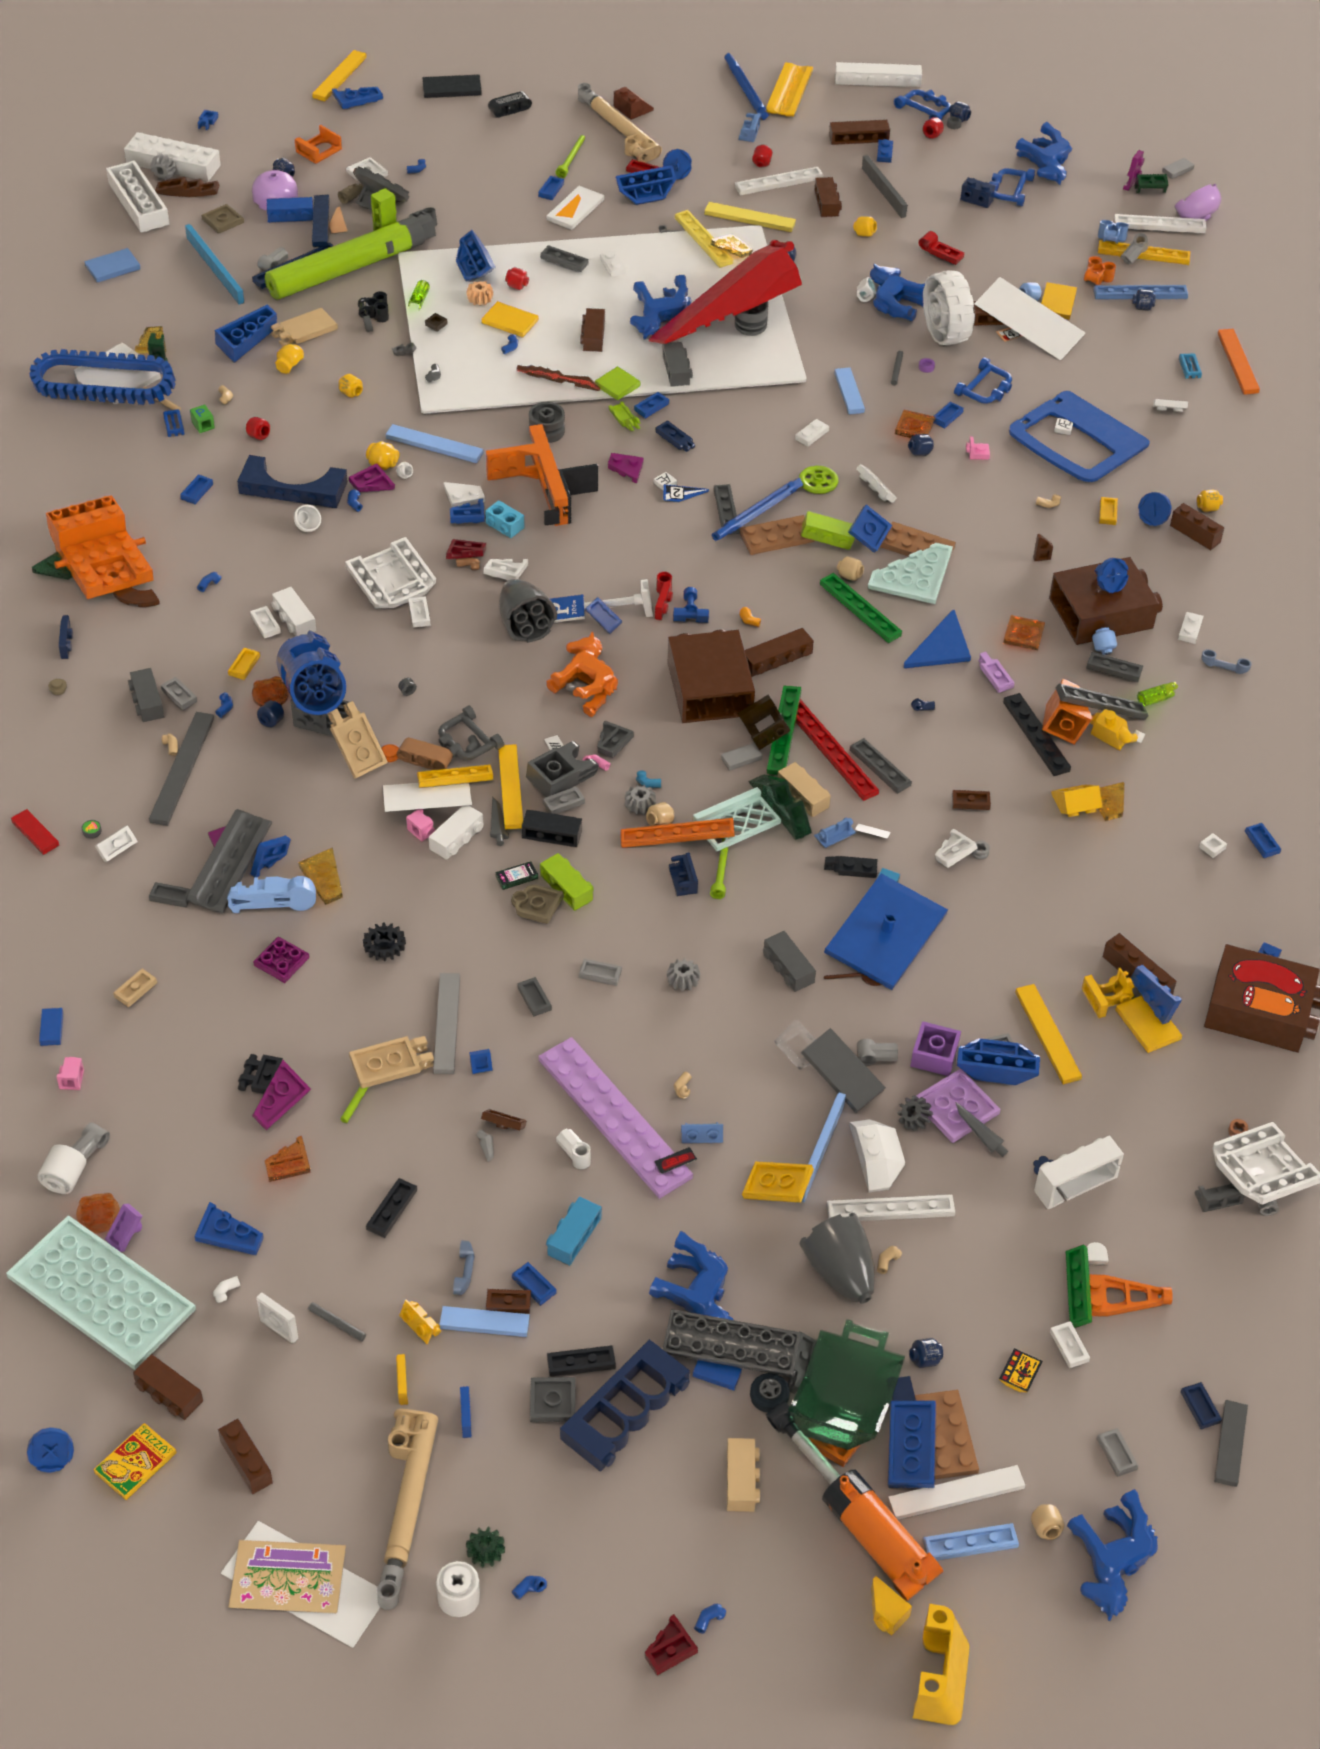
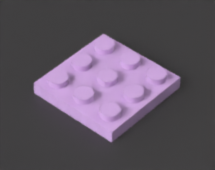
M962 1069L957 1070L916 1095L918 1098H925L926 1103L931 1104L932 1107L929 1110L933 1112V1115L928 1116V1118L952 1143L973 1131L959 1115L955 1102L983 1124L999 1115L1001 1110Z

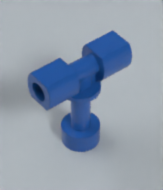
M694 587L685 588L683 595L687 605L684 608L674 607L673 621L685 622L686 618L696 619V622L708 623L709 609H698L694 605V601L697 599V589Z

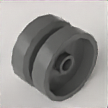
M541 402L531 407L529 410V426L542 424L549 443L556 442L564 436L565 413L560 405L552 402Z

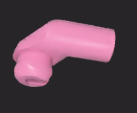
M598 755L585 756L582 761L588 759L595 760L599 767L605 771L611 765L610 762Z

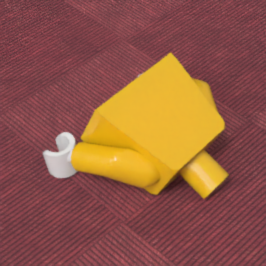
M1098 709L1096 713L1091 715L1092 720L1090 724L1093 725L1091 735L1120 751L1126 743L1136 741L1142 743L1145 733L1136 729L1134 733H1130L1127 721L1116 715L1114 711Z

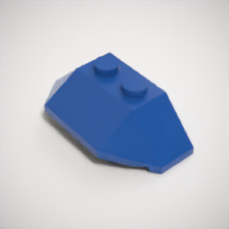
M673 165L615 177L619 191L636 205L664 200L676 181Z
M473 230L460 238L456 263L466 281L484 277L496 268L487 249Z
M979 1038L958 1048L957 1066L977 1081L1018 1085L1039 1076L1040 1057L1034 1055L1020 1043Z

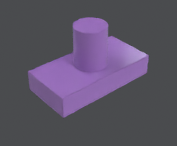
M129 1203L123 1204L105 1240L118 1251H125L133 1234L141 1231L142 1223L140 1220L143 1216Z

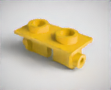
M404 1301L399 1316L428 1344L432 1335L436 1337L441 1333L440 1325L431 1317L425 1319L427 1313L417 1302Z

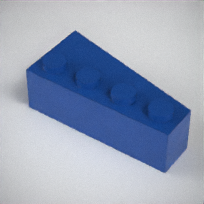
M267 304L215 330V344L235 363L273 332L271 326L277 323V313Z

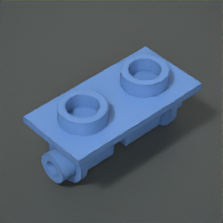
M845 817L836 825L821 829L814 836L824 848H827L855 834L856 831L851 827L853 820Z
M716 1122V1124L685 1123V1125H681L682 1143H723V1124Z

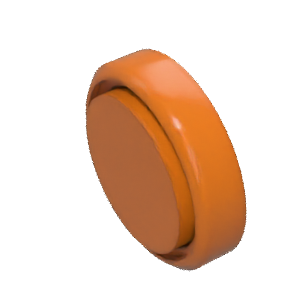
M393 744L381 747L388 762H394L399 759L397 756L399 747Z

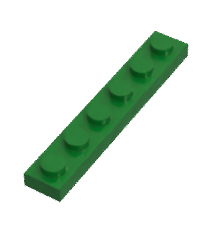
M832 573L820 580V585L887 643L902 636L900 628L836 574Z
M783 685L779 712L788 725L790 732L772 742L767 765V774L778 775V771L787 767L802 692L799 686Z

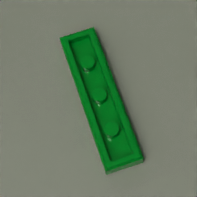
M1084 1244L1066 1251L1069 1322L1071 1321L1074 1328L1092 1322L1088 1247Z

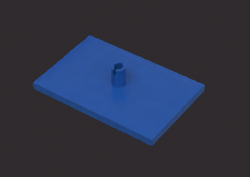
M881 873L827 945L824 953L893 990L943 920L948 909Z

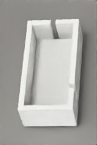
M1110 1135L1103 1139L1098 1138L1090 1145L1081 1146L1068 1155L1063 1154L1055 1161L1042 1164L1039 1167L1034 1192L1046 1208L1051 1209L1064 1203V1199L1056 1190V1187L1068 1201L1117 1178L1120 1170L1119 1165L1122 1163L1124 1153Z

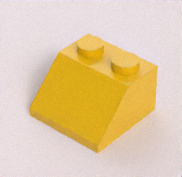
M1084 784L1051 791L1060 812L1068 814V817L1078 816L1079 812L1082 811L1094 813L1097 812V808H1102L1099 785Z

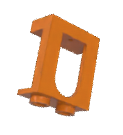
M319 125L320 134L307 141L300 137L294 139L296 152L315 164L342 149L341 136L322 125ZM321 143H329L332 145L329 149L320 154L319 149L315 147Z

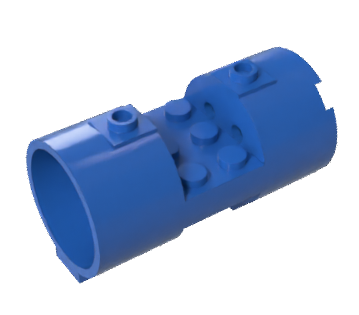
M310 630L307 634H301L286 640L277 653L276 664L296 707L308 714L323 715L335 710L342 703L346 694V680L339 668L341 665L339 659L335 654L329 652L330 644L326 638Z

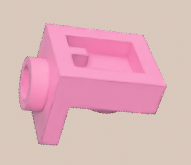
M970 437L969 443H966V453H969V459L989 460V444H974V438Z

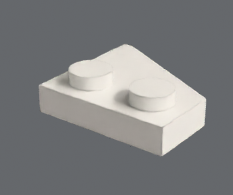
M444 482V489L452 508L466 503H470V505L477 504L479 499H483V502H485V496L480 486Z
M490 559L484 567V574L506 579L507 581L518 579L527 568L528 559H523L522 563H512V559Z
M955 829L951 830V837L943 842L942 847L935 854L936 860L947 868L977 849L976 842Z

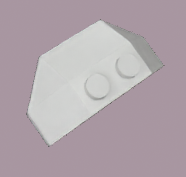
M870 1119L850 1122V1129L868 1192L889 1190L905 1166V1159L896 1129Z

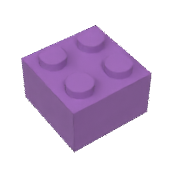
M922 1021L913 1049L910 1067L949 1076L959 1047L961 1031Z

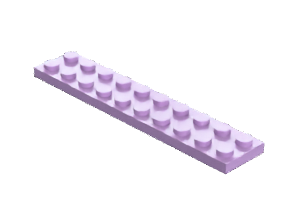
M572 1037L539 1055V1062L659 1199L693 1179V1173L686 1165L663 1174L660 1173L654 1161L671 1155L674 1152Z

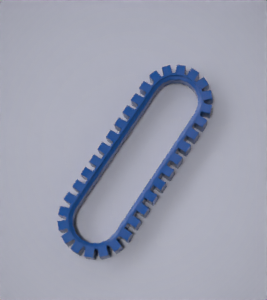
M61 349L60 354H58L57 350H51V355L45 352L41 354L42 359L37 357L33 361L35 365H31V372L29 373L38 393L41 392L45 397L50 394L51 398H57L59 394L61 399H67L69 395L71 400H76L77 396H79L80 400L86 401L88 396L90 401H96L98 397L99 402H105L108 398L109 402L115 403L117 398L119 403H125L127 399L129 404H135L136 400L139 405H144L146 400L149 404H155L156 398L159 402L164 400L163 394L169 396L172 393L171 389H174L176 385L175 375L168 361L164 362V359L161 357H157L155 360L153 355H148L146 360L144 355L139 354L136 359L135 354H128L126 358L124 353H119L117 357L115 353L109 352L107 357L106 352H99L97 356L96 351H90L88 355L86 351L80 350L78 355L77 350H71L68 353L67 349ZM56 365L154 371L161 373L163 378L159 384L152 388L139 389L48 382L43 380V375L49 368Z

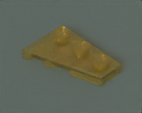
M333 847L298 862L299 868L305 877L313 881L316 892L325 905L343 898Z

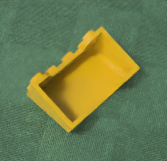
M929 1603L922 1641L928 1651L945 1655L943 1673L939 1675L921 1671L913 1718L954 1725L962 1718L970 1646L952 1610L945 1606ZM933 1680L937 1682L939 1689L935 1692H930L925 1688V1683Z

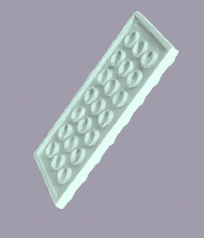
M69 1215L6 1273L7 1278L134 1370L196 1310L195 1304Z

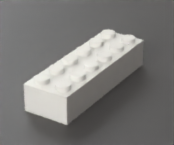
M137 132L124 148L126 163L135 160L139 167L151 169L150 164L155 156L161 153L163 155L167 154L168 158H172V162L176 163L175 175L193 179L201 178L202 181L209 182L221 166L219 150Z
M135 160L106 168L110 187L140 232H147L169 225L166 206Z

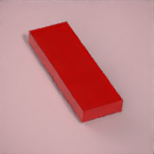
M28 809L11 818L12 823L43 855L60 846L59 841Z

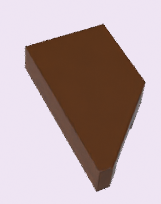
M1037 534L1033 554L1034 561L1051 560L1053 552L1052 543L1041 534Z

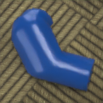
M418 159V165L407 166V174L419 173L425 169V159Z
M515 334L509 335L508 344L501 347L503 354H507L518 347V339Z
M353 489L348 493L347 503L359 512L363 507L357 501L360 492Z
M211 572L201 579L197 589L200 592H204L211 581L217 584L221 576L217 574L218 572Z
M226 692L219 696L221 706L215 711L216 715L220 718L233 708L232 698Z
M715 1603L703 1609L694 1629L704 1634L711 1619L721 1620L725 1617V1608L721 1604Z

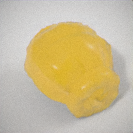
M286 344L279 349L277 360L275 361L277 370L285 374L290 373L291 368L304 358L302 348L295 344Z
M383 441L370 443L366 450V458L369 460V464L372 466L377 463L382 470L395 467L400 457L399 451L392 444Z

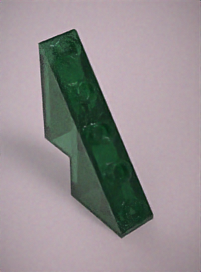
M763 774L749 780L753 788H759L761 797L779 816L781 823L795 840L804 838L812 833L803 800L792 797L786 779Z

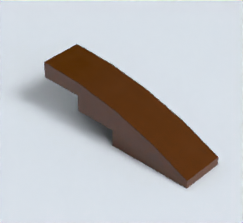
M184 176L158 182L155 191L157 194L168 196L202 197L217 194L220 184L218 180L203 183L201 178L187 181Z

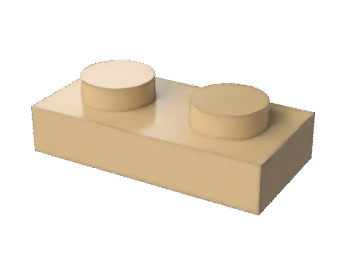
M142 968L113 992L114 998L129 1008L157 984V979Z

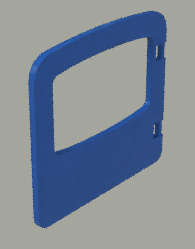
M1071 391L1059 393L1055 398L1048 400L1024 415L1023 418L1013 422L1009 428L1010 435L1032 452L1085 482L1099 480L1148 448L1150 443L1149 439ZM1052 415L1071 421L1075 428L1092 437L1114 454L1093 468L1085 469L1053 451L1025 430L1045 417Z

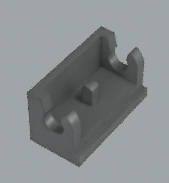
M1232 1183L1206 1190L1203 1186H1198L1199 1190H1195V1196L1203 1212L1240 1205L1245 1198V1195L1241 1194Z

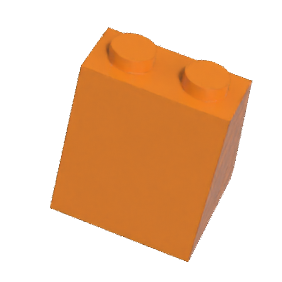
M1062 679L1060 684L1080 688L1078 685ZM1055 690L1046 703L1042 730L1075 745L1091 722L1092 716L1086 706L1061 701Z

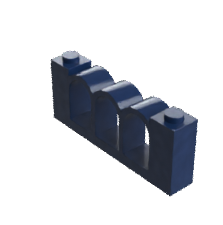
M649 1339L560 1428V1440L601 1472L606 1466L609 1467L616 1459V1452L626 1446L629 1439V1431H637L646 1426L649 1421L650 1410L654 1411L663 1408L670 1399V1393L675 1396L679 1391H684L690 1383V1370ZM642 1370L660 1384L664 1391L658 1395H648L630 1381ZM622 1391L641 1406L644 1411L637 1416H627L609 1402ZM601 1412L619 1426L623 1432L617 1437H605L588 1423Z

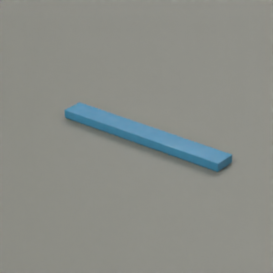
M185 225L188 241L239 305L243 304L244 295L241 287L192 225Z

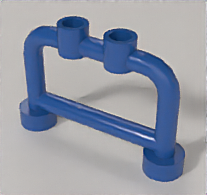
M916 89L894 99V105L898 109L908 105L930 115L929 119L935 117L941 121L942 117L949 112L951 106L946 101L944 95L936 97L933 90L925 92ZM919 95L925 101L931 100L935 102L936 106L940 107L942 105L945 108L940 112H936L910 100V98Z
M1005 168L1001 169L998 173H993L992 181L989 183L995 185L994 198L1017 202V206L1023 207L1025 194L1020 193L1026 179L1033 182L1035 169L1023 171ZM1005 174L1021 176L1014 195L997 193L999 184L1002 182V177Z
M983 357L978 366L982 371L967 386L959 382L954 389V394L968 396L983 404L991 403L994 400L1001 401L1004 396L1003 391L1008 393L1011 390L1012 376L1007 371L990 364L991 360ZM990 371L1006 379L1001 381L999 387L994 389L989 397H983L971 391Z

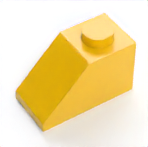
M875 1576L871 1586L873 1619L881 1631L888 1632L892 1636L910 1617L912 1606Z

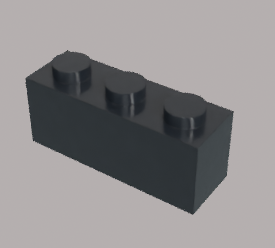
M526 810L522 823V839L578 847L582 833V818Z

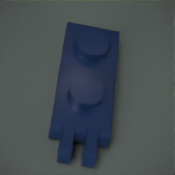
M668 420L655 428V432L677 449H683L688 452L690 449L695 448L693 439Z
M68 615L62 616L58 647L61 659H68L69 651H72L70 639H73V629L70 628L71 624Z

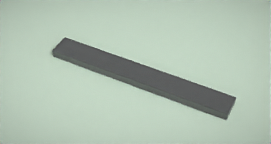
M195 713L149 817L150 823L169 825L214 721V714Z

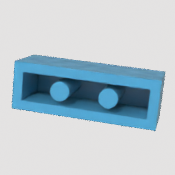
M580 1196L575 1203L572 1202L566 1217L560 1219L556 1232L550 1234L547 1239L548 1256L570 1266L601 1220L602 1207Z

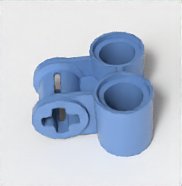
M1101 220L1098 237L1103 239V242L1113 241L1116 244L1119 241H1126L1129 225L1123 222L1113 223L1109 220Z

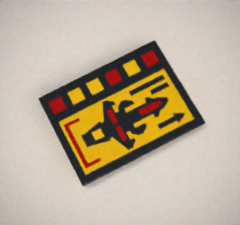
M1014 1348L999 1380L1007 1387L1018 1392H1028L1043 1361Z

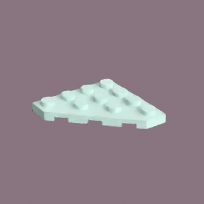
M934 543L928 549L916 551L910 554L908 558L896 560L881 570L876 569L872 571L868 589L935 604L953 546Z

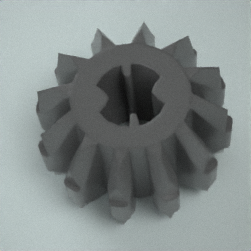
M916 1095L912 1096V1099L905 1098L906 1104H899L902 1108L901 1111L897 1112L901 1116L899 1122L904 1124V1127L908 1130L912 1128L913 1131H918L919 1127L925 1129V1122L931 1123L928 1116L933 1115V1112L929 1110L932 1107L931 1104L926 1103L925 1098H918Z

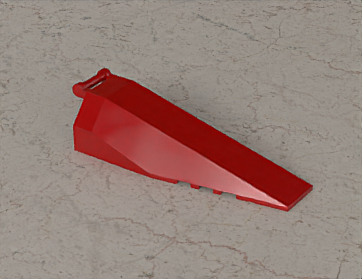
M772 240L770 245L753 252L648 338L649 342L667 344L696 332L697 327L702 325L705 327L711 326L710 322L717 319L718 321L725 320L724 316L729 314L735 316L801 286L802 282L798 267L788 254V252L794 249V243L792 241L779 242L778 240Z

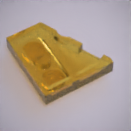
M734 235L714 238L710 244L741 258L750 256L753 252L752 248Z
M163 326L146 327L143 332L144 334L139 339V344L135 346V352L149 353L147 343L150 334L156 333V339H160L161 335H164Z
M1124 782L1100 787L1102 808L1098 809L1105 821L1123 816Z

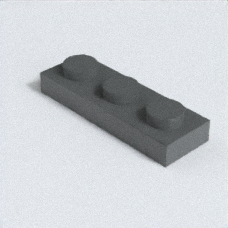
M549 245L540 253L541 259L578 272H582L589 264V259Z
M1091 652L1086 669L1139 682L1143 665Z

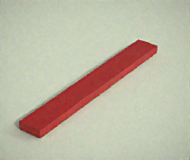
M800 699L796 718L798 726L863 801L878 795L879 789Z

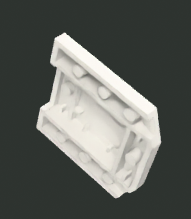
M124 343L117 344L105 351L107 357L109 352L115 353L117 357L119 353H124L126 358L128 354H135L136 359L138 357V353ZM83 366L74 369L78 384L142 389L161 378L160 373L154 371Z
M406 537L392 542L390 548L364 559L358 556L345 561V567L374 608H396L409 602L408 598L426 595L436 583V577Z
M1274 1122L1213 1144L1212 1149L1216 1166L1241 1194L1260 1204L1268 1203L1320 1183V1172L1311 1163L1305 1165L1284 1142L1285 1134Z

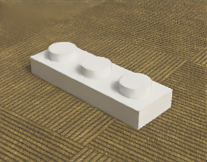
M861 464L856 468L860 473V478L865 482L868 481L870 483L868 486L875 492L878 491V496L886 502L888 500L893 503L897 499L869 468Z

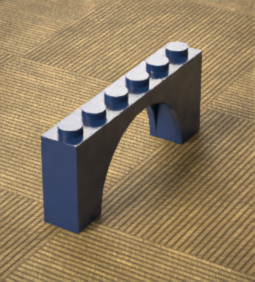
M255 455L248 456L237 480L239 494L336 509L348 483L347 469L330 467L325 475L310 483H282L273 479L266 472V458Z

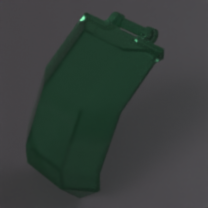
M849 1319L845 1322L842 1336L826 1330H820L805 1376L792 1404L788 1408L789 1413L804 1436L846 1450L877 1437L906 1357L885 1349L889 1332L884 1330L879 1332L854 1324ZM850 1332L879 1340L878 1347L850 1339Z

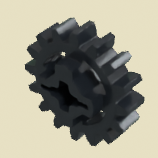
M383 922L380 927L378 924H375V929L369 927V933H364L363 947L365 953L369 952V957L375 956L377 961L380 958L386 961L387 957L394 960V955L400 956V951L405 950L406 938L404 937V931H400L399 926L393 928V923L386 926L385 922Z

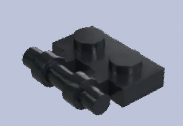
M250 1054L249 1059L244 1063V1072L238 1079V1089L245 1091L246 1087L251 1085L252 1092L264 1094L283 1058L263 1055L261 1061L257 1060V1055ZM257 1070L256 1075H251L252 1071Z

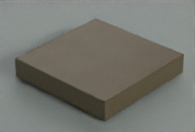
M228 204L201 215L202 220L218 234L244 223V218Z

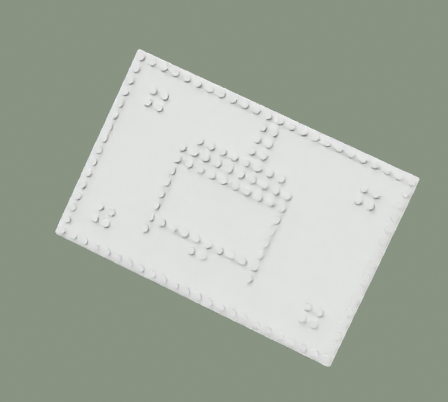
M762 226L706 229L733 258V264L722 268L717 266L687 231L485 246L496 268L484 277L468 281L464 279L456 263L458 248L398 253L410 340L417 348L412 353L421 412L423 414L528 406L541 402L561 403L613 398L601 389L600 391L576 387L574 383H558L545 378L527 375L517 371V365L541 366L552 371L559 370L563 375L588 376L594 382L618 366L641 381L640 387L624 397L653 395L656 392L672 394L806 382V374L782 295L768 301L767 328L761 334L750 336L740 333L735 327V316L729 314L724 316L725 320L718 321L717 319L710 322L711 326L705 327L702 325L696 328V332L669 342H682L683 348L687 350V358H689L690 368H692L693 378H690V385L670 386L663 360V344L649 342L648 338L644 340L643 334L630 324V318L632 316L642 317L644 303L638 299L637 293L633 290L635 282L643 281L652 298L655 299L665 297L663 288H674L677 291L678 287L674 283L675 277L677 275H685L688 288L687 297H691L692 302H694L753 252L767 246ZM549 245L589 259V264L582 272H578L541 259L540 253ZM615 251L625 266L626 273L611 277L600 260V254ZM513 267L525 270L527 277H529L527 287L524 286L521 290L509 287L505 281L507 271ZM473 281H486L487 284H491L493 290L491 302L486 305H473V303H470L466 293L469 284H473ZM497 301L539 316L537 323L524 337L516 335L518 347L507 354H503L501 347L508 344V336L512 334L482 323V317ZM586 308L605 309L602 352L583 351V344H580L582 316L586 315ZM434 313L447 318L448 322L438 332L425 326V320ZM669 321L661 322V327L659 328L661 329ZM432 364H438L441 377L436 381L428 382L425 379V375L431 371ZM548 373L555 378L562 377L557 373ZM562 377L596 387L595 384L586 380Z

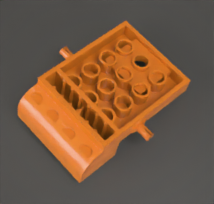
M112 495L46 513L47 525L55 544V550L62 559L54 562L55 568L58 569L66 566L87 599L154 581L153 569L137 547L146 544V540L144 537L135 540L130 537L126 531L125 514Z

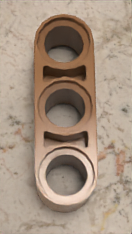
M408 737L404 739L398 749L397 756L400 760L431 770H441L448 767L453 758V753L447 748Z

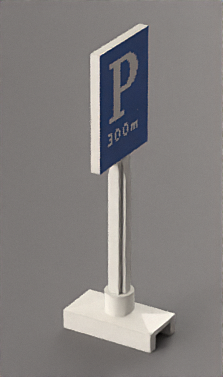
M648 579L641 580V594L602 600L608 607L643 604L646 617L653 616ZM584 594L551 598L550 600L557 610V620L554 623L585 619V608L591 602H584Z

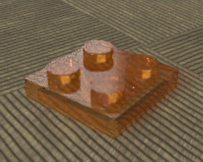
M903 410L895 429V435L908 438L915 434L929 435L934 425L935 417Z
M1011 615L1003 644L1038 651L1045 622Z

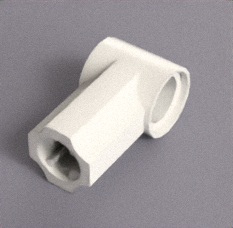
M566 1128L562 1130L556 1137V1142L572 1159V1164L575 1168H588L591 1164L590 1146L582 1142L571 1129Z

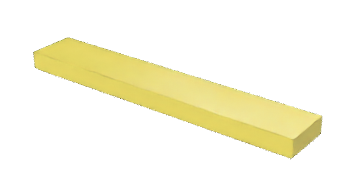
M708 202L704 214L792 232L796 224V219L714 202Z
M689 210L675 214V219L719 268L733 264V258Z

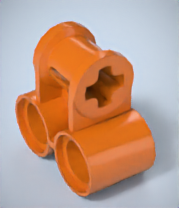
M1090 257L1084 281L1093 282L1095 285H1101L1102 281L1112 282L1116 270L1115 263H1102L1100 257Z

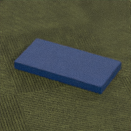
M891 1401L889 1488H935L936 1401Z

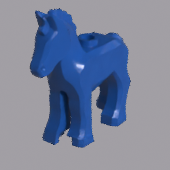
M1045 122L1042 124L1040 132L1048 135L1052 140L1039 137L1037 139L1034 138L1032 143L1021 138L1017 141L1015 149L1019 150L1017 156L1026 157L1039 167L1037 170L1039 177L1056 181L1061 185V181L1067 175V171L1061 164L1067 160L1072 147L1061 136L1059 130L1055 129L1049 122Z
M874 263V268L870 271V277L875 283L879 284L873 301L874 307L878 311L885 314L888 313L894 318L913 321L916 318L917 309H913L909 305L904 306L898 302L904 299L923 307V289L925 284L915 283L900 277L901 271L898 268L879 267Z
M677 275L675 277L674 283L678 287L677 291L674 288H663L665 297L653 299L643 281L634 283L633 290L637 293L638 299L644 303L642 317L632 316L630 318V324L643 334L644 340L660 329L661 322L672 320L692 303L691 297H687L688 288L685 275Z
M680 1231L675 1240L674 1247L679 1250H686L692 1256L673 1253L667 1262V1267L671 1269H691L697 1276L688 1289L655 1277L651 1284L649 1295L655 1298H668L690 1313L734 1320L729 1316V1312L715 1304L716 1300L720 1302L725 1291L722 1288L728 1272L727 1264L715 1252L711 1250L708 1252L704 1244L696 1242L685 1232Z
M1135 1489L1125 1493L1120 1499L1123 1506L1129 1510L1132 1519L1118 1505L1105 1509L1103 1513L1107 1520L1115 1522L1123 1529L1126 1535L1125 1538L1103 1544L1083 1514L1070 1519L1067 1524L1073 1535L1083 1540L1087 1552L1092 1559L1094 1574L1099 1582L1086 1581L1080 1587L1081 1594L1091 1599L1100 1607L1101 1612H1106L1108 1621L1112 1619L1113 1615L1118 1616L1124 1610L1123 1606H1126L1128 1601L1126 1596L1128 1591L1124 1586L1125 1583L1121 1576L1124 1574L1131 1576L1136 1573L1139 1567L1144 1565L1148 1558L1154 1556L1158 1549V1536H1154L1155 1529L1152 1528L1151 1524L1147 1526L1148 1515L1143 1510L1138 1492Z

